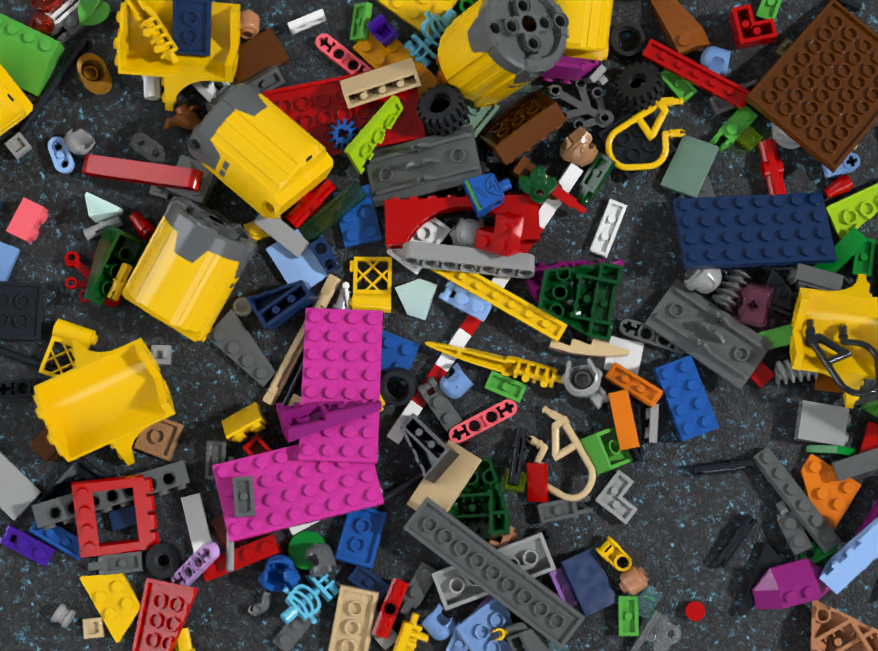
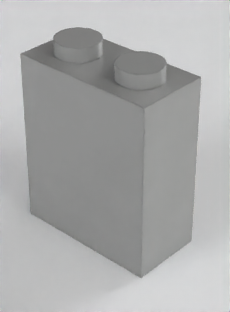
M805 400L800 401L794 440L844 447L849 438V433L846 432L847 424L849 425L851 422L849 408Z

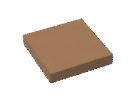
M163 419L154 423L138 435L133 448L171 461L184 425L169 419Z

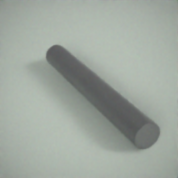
M655 609L629 651H639L662 615V612Z

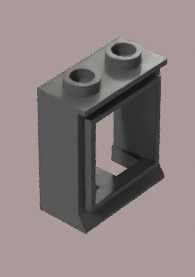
M798 263L795 267L791 268V271L788 270L785 281L788 282L789 286H792V289L800 290V287L825 291L841 290L844 276Z

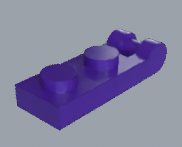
M7 524L4 535L0 536V543L47 567L56 549ZM13 534L18 536L15 542L10 540Z

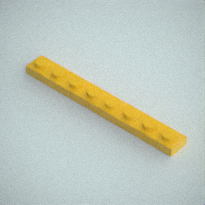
M430 269L556 342L560 340L568 326L479 274Z

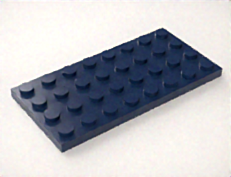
M822 192L791 193L777 196L768 194L678 198L672 201L684 270L797 265L798 263L820 264L835 263L837 260Z

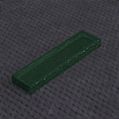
M355 180L299 227V231L309 243L314 242L368 197V194L358 181Z

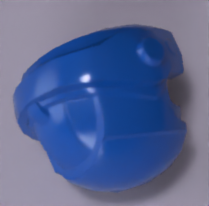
M285 555L271 556L266 561L264 571L258 576V582H260L261 586L273 592H283L284 587H288L291 591L298 585L300 580V574L295 569L294 562Z

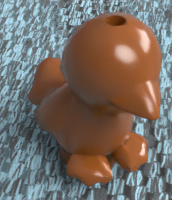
M184 104L176 108L175 112L177 115L166 119L164 129L168 130L173 126H180L194 131L196 125L202 122L196 113L199 111L198 105L190 107L189 104Z

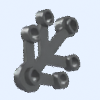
M583 78L575 82V88L579 91L581 101L563 92L562 87L558 84H553L548 88L547 95L550 99L554 101L561 99L577 108L570 111L562 110L563 114L566 115V119L586 114L593 117L585 121L581 119L575 120L573 124L574 130L577 128L576 123H581L583 129L595 125L605 129L613 124L614 116L612 112L605 108L602 98L603 90L600 87H595L591 93L592 98L596 100L598 110L591 107L586 91L587 82ZM578 82H583V83H584V86H583V87H579V86L577 85V83H578ZM556 88L559 92L554 94L552 89ZM599 91L601 95L595 96L594 92ZM602 116H607V117H608V120H607V121H603V120L601 119V117H602Z

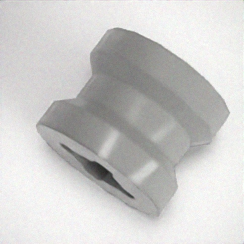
M601 386L593 395L588 396V399L598 410L602 407L603 403L610 401L609 396Z
M61 604L55 611L52 621L59 622L63 628H67L73 620L76 611L66 608V605Z

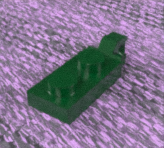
M599 152L579 184L581 185L579 188L580 193L576 199L582 204L587 205L590 199L597 195L616 162Z

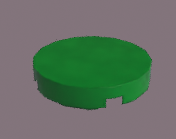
M304 531L292 538L289 543L288 554L295 566L305 570L314 568L312 562L305 561V551L314 544H326L321 535L312 531Z

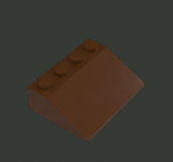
M533 91L483 128L477 138L500 162L508 165L514 163L522 153L530 151L538 141L546 139L553 130L561 128L567 119L556 101L537 91Z

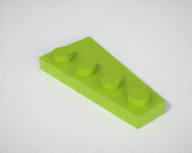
M392 95L344 150L353 167L360 174L365 170L363 165L367 159L371 160L374 156L372 151L376 145L383 142L385 131L392 128L404 109L399 98L395 95Z
M878 183L825 207L838 241L853 227L858 229L878 212Z

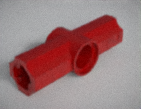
M775 139L761 141L758 143L762 161L760 167L762 177L766 180L768 194H773V196L786 194L782 176L784 168L782 160L778 157Z
M325 178L298 201V204L285 217L286 220L298 229L311 215L313 216L321 209L323 202L336 190V187L330 180Z
M393 577L371 632L372 634L388 639L409 583ZM393 603L396 607L395 612L387 613L385 605Z

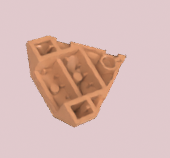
M818 600L812 601L811 651H878L877 629Z

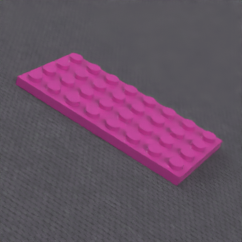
M306 308L301 405H310L321 401H344L345 404H356L357 400H362L363 404L380 400L383 311ZM379 411L300 438L298 461L377 464Z
M299 444L212 465L229 542L383 505L384 500L375 465L367 463L298 461ZM253 476L256 516L236 518L233 477Z

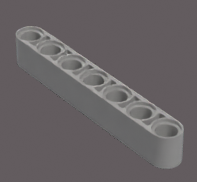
M408 241L403 245L402 262L410 267L529 279L535 275V257L528 253H518L506 257L472 247Z

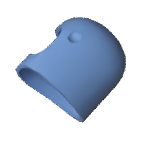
M709 46L702 52L700 65L726 77L731 51L716 46Z
M456 363L452 367L454 369L453 375L449 378L442 376L439 381V386L443 393L452 399L460 398L474 385L463 373L459 364Z
M440 603L421 623V626L438 641L448 638L454 632V627H456L453 617L446 618L441 611L444 607Z

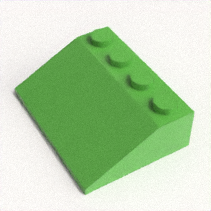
M0 13V64L21 89L39 97L65 48L59 41Z

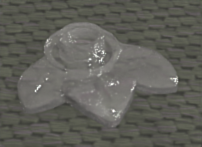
M662 614L646 640L654 643L653 651H668L671 644H675L681 639V630L678 626L671 624L670 619ZM670 630H673L675 633L672 638L668 637Z

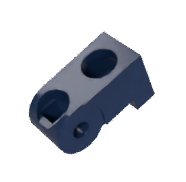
M324 236L308 244L327 275L340 268Z

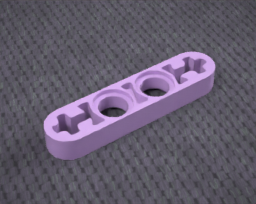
M208 542L202 545L171 577V583L190 586L219 557L220 550L215 542ZM198 557L202 561V566L198 562ZM188 567H189V568L191 569V571H192V576L190 575V573H189V571H188Z

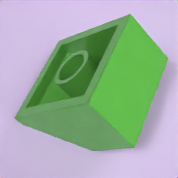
M615 426L579 440L595 468L596 475L633 461L629 449L620 451Z

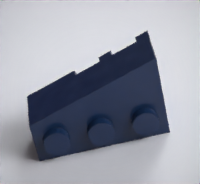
M303 280L245 297L264 328L270 331L275 330L318 299L309 283Z

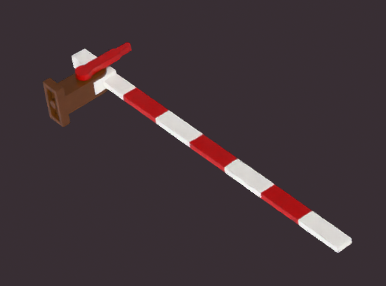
M523 155L517 158L506 175L518 181L519 176L530 177L532 170L536 166ZM573 163L567 166L557 181L556 189L549 194L548 199L539 208L540 234L561 203H564L569 208H574L581 214H584L587 210L577 202L576 198L569 194L583 172ZM536 191L538 196L543 195L541 191ZM534 243L520 244L519 253H528ZM494 275L491 282L504 288L511 277ZM468 314L448 344L464 347L481 321ZM442 353L421 384L423 385L428 381V378L433 376L439 385L441 377L446 375L456 358ZM431 388L427 391L429 396L433 394L434 389ZM418 389L386 435L397 444L404 437L400 427L412 413L419 415L426 404Z

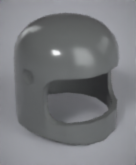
M317 543L305 551V561L312 562L314 566L309 571L311 578L327 574L337 568L332 549L328 544Z

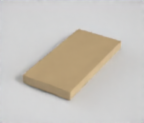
M448 440L447 443L460 455L434 484L423 478L406 505L416 511L428 496L448 512L482 460L453 441Z
M343 584L340 585L328 651H369L371 632L373 630L380 592Z

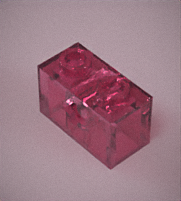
M750 283L747 287H744L742 291V298H744L743 306L740 305L738 310L739 322L761 328L765 326L774 288ZM755 301V304L758 305V307L754 308V305L751 304V302Z

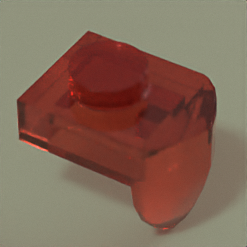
M34 12L28 24V27L44 35L50 34L55 26V22L50 16Z

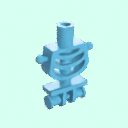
M451 8L442 17L435 13L430 15V11H425L427 18L421 24V32L425 37L424 41L417 35L412 34L411 38L417 44L414 46L412 41L409 40L404 45V48L410 51L409 54L411 56L416 55L415 60L422 63L425 67L431 63V60L425 57L426 55L433 59L436 58V55L429 48L430 45L439 47V43L435 42V39H440L442 36L440 35L441 32L444 33L445 29L458 16Z
M328 573L317 576L320 579L319 581L315 577L311 578L309 575L307 580L314 587L313 589L303 584L295 586L292 591L288 587L283 588V592L288 594L285 602L290 607L280 617L286 624H289L296 616H299L302 621L310 618L311 623L316 624L317 619L314 618V615L321 608L318 594L329 603L333 597L327 590L329 589L333 596H336L340 589L334 584V580L330 582L327 579L330 576ZM323 582L327 584L325 587L321 585ZM312 600L315 602L316 609H314Z

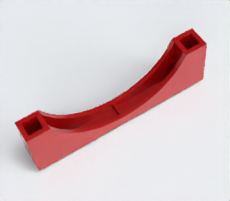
M513 192L504 193V203L486 215L495 219L497 214L507 211L523 215L524 222L520 244L540 243L539 204L534 203L530 199L529 194L524 192L520 195H515ZM467 194L465 197L447 195L446 198H438V196L432 195L427 196L426 199L411 196L400 200L399 197H391L389 200H384L386 248L403 249L404 243L410 241L424 224L440 215L455 211L475 212Z

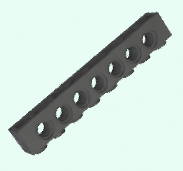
M185 460L135 474H143L144 478L151 477L155 481V488L153 492L146 494L157 493L158 496L168 494L169 489L175 487L177 491L188 488L187 484L192 483ZM168 473L174 476V482L170 485L164 481V477ZM127 488L115 489L114 491L117 492L118 497L113 502L108 498V494L112 490L93 492V496H96L99 500L98 505L95 507V512L99 510L101 513L112 511V506L120 505V508L132 505L131 501L134 500V496H130L127 493ZM73 494L32 505L37 527H43L45 531L55 528V524L63 522V525L75 522V513L70 509L73 503ZM55 507L60 510V516L57 519L51 514L52 509Z

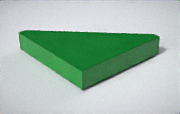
M806 446L807 453L841 456L857 455V450L854 448L843 446Z

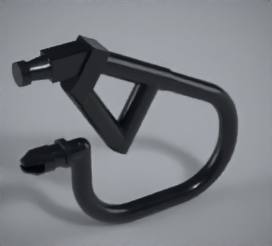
M807 319L805 344L808 348H812L838 387L845 393L857 397H868L877 393L878 351L865 341L848 339L847 326L845 323L843 327L842 323L839 325L838 338L842 345L864 348L874 358L876 379L874 386L867 390L853 389L843 382L832 365L851 357L850 350L833 342L821 333L815 334L814 320ZM819 344L827 346L838 354L827 357Z

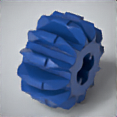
M346 118L343 119V124L336 120L338 126L335 127L331 124L330 127L334 132H328L329 136H334L329 139V142H336L333 146L335 149L341 144V151L345 150V145L353 141L358 135L355 132L359 130L358 127L352 128L354 126L353 121L347 125ZM340 132H349V135H346V139H343V137L339 138V135H342Z

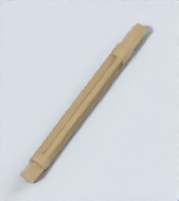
M329 274L317 296L318 299L314 301L311 308H326L341 279ZM305 320L262 400L271 406H274L304 350Z

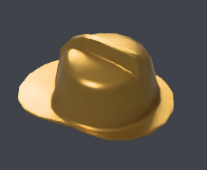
M86 53L78 59V78L86 89L98 95L109 92L112 88V79L104 61L93 53Z

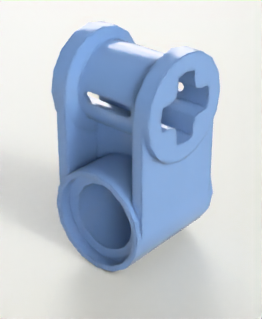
M850 153L834 173L822 164L825 179L853 172L860 165V158L857 154ZM849 160L850 162H853L854 164L851 166L850 164H847L846 162Z

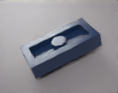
M356 566L348 578L359 588L380 592L378 602H380L390 586L369 569Z

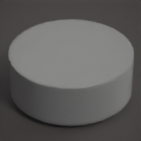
M245 297L237 298L233 303V310L238 316L245 317L252 312V307Z

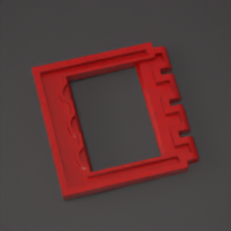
M140 474L72 482L71 487L81 558L150 550L152 546L159 544L158 530H151L157 528L156 512H149L155 510L154 494H146L153 492L151 477L144 478V475ZM133 487L139 539L99 544L93 492Z

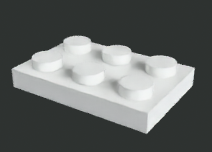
M434 218L424 224L410 241L441 244L451 229L437 218ZM403 249L387 250L386 253L414 274L418 275L422 270L419 267H410L403 264Z

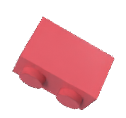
M23 197L6 231L31 244L32 241L37 239L41 224L46 222L48 210Z

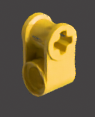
M607 536V540L600 548L595 549L616 570L622 572L627 571L631 567V558L610 536ZM618 558H626L627 566L625 568H620L617 565Z

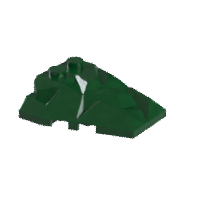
M601 262L591 265L585 264L575 267L545 269L537 308L589 338L609 342L613 327L611 316L616 287L620 285L623 266Z
M480 458L482 460L448 512L484 540L497 539L498 537L510 534V514L491 458Z

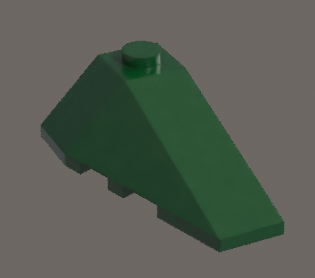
M106 225L97 245L84 298L97 305H101L108 298L107 294L114 282L113 278H116L122 263L136 266L147 244L121 229Z

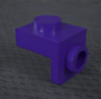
M382 14L367 24L373 37L385 48L400 37L398 32L386 21Z

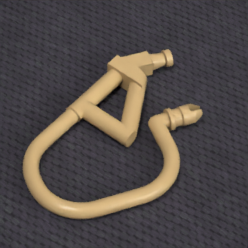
M544 406L542 413L556 420L552 423V456L554 460L557 461L576 450L589 471V480L586 487L577 494L564 493L549 483L548 491L566 501L581 500L590 493L595 484V468L569 424L568 417ZM563 427L572 443L560 450L559 429ZM527 436L532 438L531 441L526 438L529 444L536 446L537 449L540 448L534 462L541 463L548 450V445L535 436Z

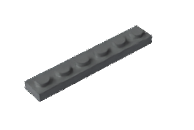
M766 447L752 458L753 462L824 553L841 541L769 447Z

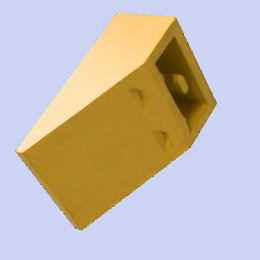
M256 402L221 421L226 438L238 443L249 438L248 435L255 432L257 434L265 430V425L268 424Z

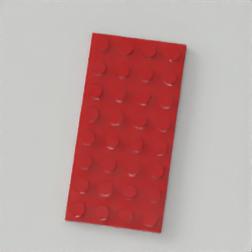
M365 72L263 91L266 98L321 143L330 156L345 154L344 151H341V144L335 149L333 146L336 142H329V139L334 137L328 135L329 131L334 132L330 127L331 124L337 127L336 120L343 124V119L346 118L347 125L353 121L354 126L352 128H359L355 132V134H359L360 130L366 126L372 116L392 96L390 95L348 109L340 81ZM417 87L393 94L399 98L404 109L392 128L385 131L383 142L381 144L378 143L375 148L426 137L424 125L417 114L418 110L416 107L419 104ZM340 132L342 135H339V138L343 137V139H346V135H349V132Z

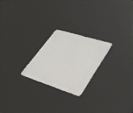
M611 336L610 344L630 350V352L625 357L606 358L604 369L610 370L616 362L638 375L644 343Z

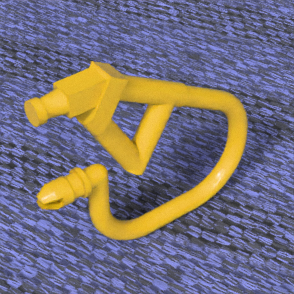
M683 97L661 98L659 102L655 101L656 105L653 107L649 105L647 110L643 109L609 133L605 143L606 156L616 162V168L624 171L650 170L664 163L669 153L668 137H683L686 133L680 134V132H685V130L670 129L663 131L662 153L652 163L623 164L619 162L613 155L612 142L618 133L636 122L649 141L653 140L669 112L667 107L678 104L683 105ZM658 109L660 113L650 130L643 118Z

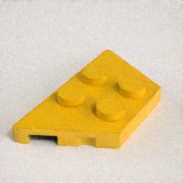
M124 573L80 577L82 584L115 642H120L134 618L140 612L141 603Z

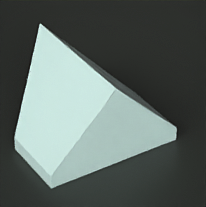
M88 192L85 193L88 215L96 223L117 215H123L124 211L120 207Z
M417 279L395 287L407 315L426 321L437 284Z

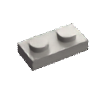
M656 404L654 408L649 406V408L645 409V419L648 420V427L644 428V439H647L648 444L657 443L659 404Z

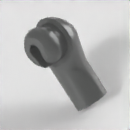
M263 591L261 601L249 606V614L260 616L267 612L273 593Z

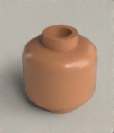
M252 10L240 12V37L251 39L259 33L260 18Z
M632 566L620 574L621 582L619 586L624 593L628 592L631 595H636L647 588L649 578L641 567Z

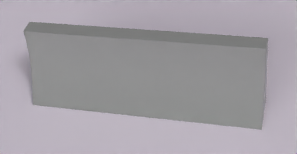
M542 532L497 548V550L534 578L556 570ZM453 566L432 573L445 611L489 595Z

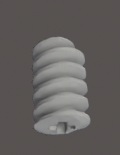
M784 360L783 364L781 361H777L775 364L774 374L778 386L780 385V380H783L786 385L789 378L792 383H795L796 377H798L800 382H803V376L806 377L807 381H810L811 375L817 380V372L792 369L791 362L788 360Z

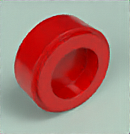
M691 601L685 607V615L692 621H699L705 615V608L700 602Z

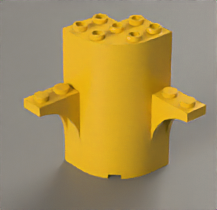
M125 0L121 2L120 11H117L116 21L119 23L120 28H118L117 37L114 38L113 42L114 49H117L115 66H118V74L162 77L161 86H164L165 92L163 91L162 103H165L166 111L174 110L178 93L192 83L199 81L233 83L239 57L238 47L240 46V4L212 2L211 56L176 54L180 61L172 64L169 57L161 59L162 53L154 52L156 44L151 45L150 43L153 39L151 36L146 37L143 34V30L146 28H140V24L132 16L134 13ZM144 0L156 12L172 37L173 0Z
M858 274L853 286L839 291L800 287L791 325L793 327L792 336H790L792 369L818 372L831 377L812 348H808L805 344L806 320L813 319L815 334L821 333L833 342L850 350L851 357L832 364L847 386L859 390L860 386L864 385L865 379L876 380L874 358L871 353L861 347L842 345L838 338V327L841 323L843 327L845 323L848 339L865 341L878 351V297H872V294L869 293L870 283L867 282L866 274ZM819 344L827 357L838 354L827 346ZM845 392L843 394L845 408L853 409L855 401H858L859 397Z
M77 338L72 341L73 349L71 350L76 361L73 363L75 368L34 386L35 395H33V399L37 405L35 409L36 415L45 422L49 432L47 434L49 443L55 445L59 456H63L67 462L109 444L112 449H116L119 459L124 460L129 466L135 463L132 445L136 437L150 425L175 414L165 379L163 380L160 373L161 370L142 338L106 352L90 351Z

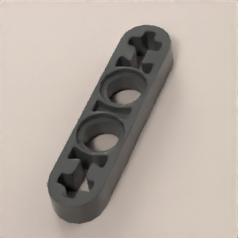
M627 318L619 324V332L623 336L678 355L687 354L684 351H680L675 345L673 349L670 348L672 345L670 342L667 345L660 344V335L648 328L644 323ZM630 323V327L634 329L637 328V325L640 326L637 336L633 335L635 333L633 330H629L628 333L625 332L623 325ZM646 328L651 331L649 339L641 337L642 329Z

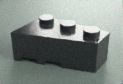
M414 413L400 427L416 457V462L423 472L424 479L434 484L460 454L426 421Z

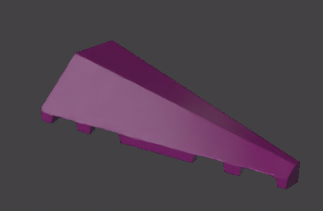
M621 258L614 262H607L622 265L624 268V261ZM599 259L597 263L605 262V259ZM587 260L558 261L554 265H545L544 262H539V265L535 266L534 277L525 279L528 292L535 302H538L545 269L597 263H588Z
M357 400L356 404H345L344 401H321L310 405H301L300 402H294V406H283L282 403H276V409L282 433L287 441L291 442L382 410V403L380 400L363 404L362 400Z

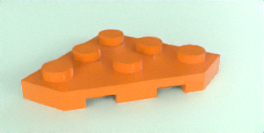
M809 454L800 469L806 496L834 531L861 484L852 478L837 481L831 465L815 455Z

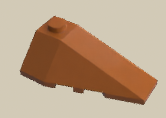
M649 0L672 50L686 56L711 45L703 27L677 0Z

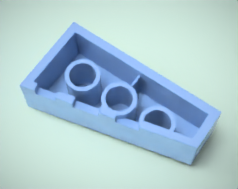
M878 517L828 559L819 578L836 594L846 587L861 571L865 570L874 559H878Z

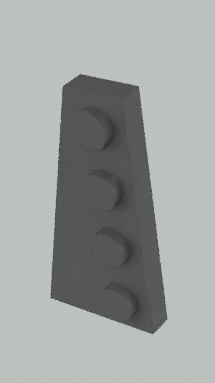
M231 309L207 335V338L259 384L265 387L276 375V371L234 310Z

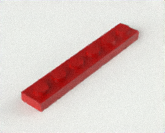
M650 39L641 57L740 110L744 107L746 103L744 98L749 94V90L663 44Z

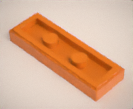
M616 362L604 376L605 380L621 390L628 389V393L651 408H654L664 394L663 390Z
M628 389L608 393L620 451L640 447Z

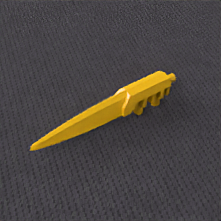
M125 0L134 13L132 16L140 24V28H146L143 30L144 36H151L153 39L150 41L151 45L156 44L154 52H161V59L169 57L172 64L179 62L180 60L174 53L179 48L156 12L144 0Z
M431 341L424 342L435 350L460 360L501 372V375L513 376L516 379L518 375L522 376L523 382H528L529 378L532 379L534 384L536 380L541 381L540 385L544 388L548 384L552 388L554 381L562 383V375L556 374L557 368L515 356L505 357L461 346Z
M412 612L410 621H403L393 651H414V648L417 646V640L428 641L429 635L420 632L423 627L417 624L419 614Z

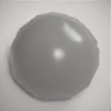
M70 129L64 136V143L67 149L76 155L87 154L95 144L94 138L82 129H78L75 132H72L73 130Z

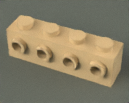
M413 58L340 81L348 109L421 86Z

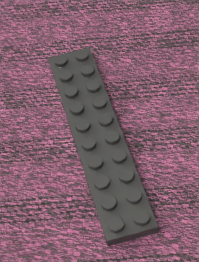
M428 496L403 527L404 530L560 649L564 647L585 619L582 613Z

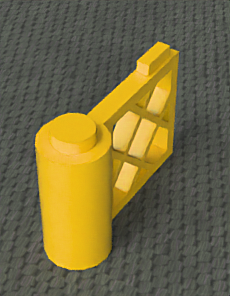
M354 257V261H350V273H353V297H349V307L353 310L383 311V313H391L392 257ZM358 262H366L370 268L362 273L358 269ZM380 262H388V269L383 273L376 268ZM372 269L380 275L373 283L366 277ZM363 278L370 284L365 290H357V283ZM383 278L388 283L387 290H379L375 284Z
M58 319L54 325L50 343L38 372L55 377L58 376L56 373L60 372L62 374V370L70 366L75 368L73 363L76 361L72 360L69 353L73 349L72 341L79 338L86 349L89 350L91 346L96 345L98 339L96 331ZM55 342L61 343L65 351L55 355L53 351ZM67 354L71 363L61 367L57 358ZM55 360L58 369L52 372L46 371L47 363Z

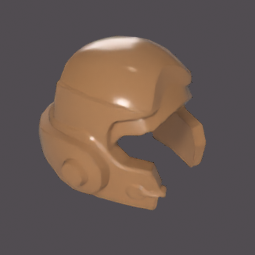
M581 126L564 139L559 151L564 161L579 167L592 163L598 154L596 145L591 143L593 140L592 135Z

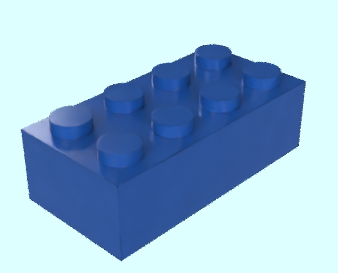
M691 355L652 370L658 387L664 392L662 397L680 442L720 428Z

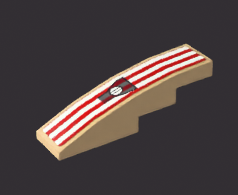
M572 339L570 346L551 340L549 349L589 358L625 357L630 352V350L598 339H592L591 345Z

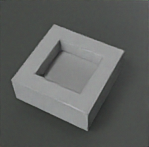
M20 132L4 143L17 159L32 149V146Z

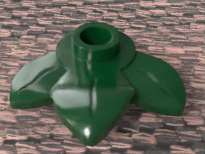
M536 166L532 170L530 177L519 176L518 179L521 190L529 194L530 199L537 204L544 203L557 186L556 177L547 178L545 170L540 166ZM536 191H541L543 195L538 196Z

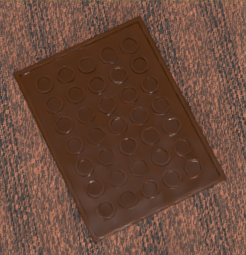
M830 0L744 99L834 173L878 120V34L839 2Z

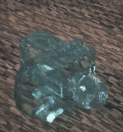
M652 585L647 586L638 599V602H640L638 616L648 620L653 614V609L662 598V592H657L656 588Z

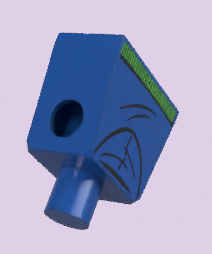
M494 173L463 180V188L478 219L503 204L505 200L503 192L512 188L508 178L497 181Z

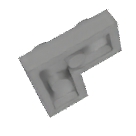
M618 470L595 501L626 525L638 510L623 498L634 481Z

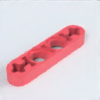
M320 34L317 36L315 42L317 49L349 75L360 73L361 69L363 72L373 70L330 35ZM327 39L328 45L332 47L331 50L326 45L321 46L320 41ZM336 50L344 52V56L341 59H336L333 56ZM355 61L358 63V68L350 70L348 64Z
M507 399L450 429L449 439L456 444L462 443L512 417L517 411L516 403L511 399ZM505 403L514 406L511 409L512 413H509L508 411L502 413V415L504 416L503 418H500L499 412L495 409L497 407H499L500 410L504 409ZM488 412L496 413L497 419L495 422L491 423L486 420ZM471 421L479 422L480 428L478 431L474 432L469 429ZM466 425V430L470 435L466 436V433L461 435L460 440L457 438L453 439V431L457 430L460 432L464 430L461 426Z

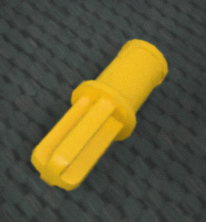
M122 263L116 278H113L114 282L107 297L116 301L119 300L122 290L126 285L125 283L133 269L131 265Z

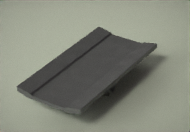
M473 125L461 127L459 131L455 130L453 131L454 134L451 135L449 133L446 136L441 134L439 136L431 135L372 151L374 156L371 160L367 159L366 166L375 208L385 206L384 200H389L391 197H399L400 200L408 199L411 196L420 197L462 186L463 180L483 175Z
M677 279L644 323L648 328L689 356L691 355L692 358L739 390L742 389L773 344L694 290L690 291L687 289L685 284Z

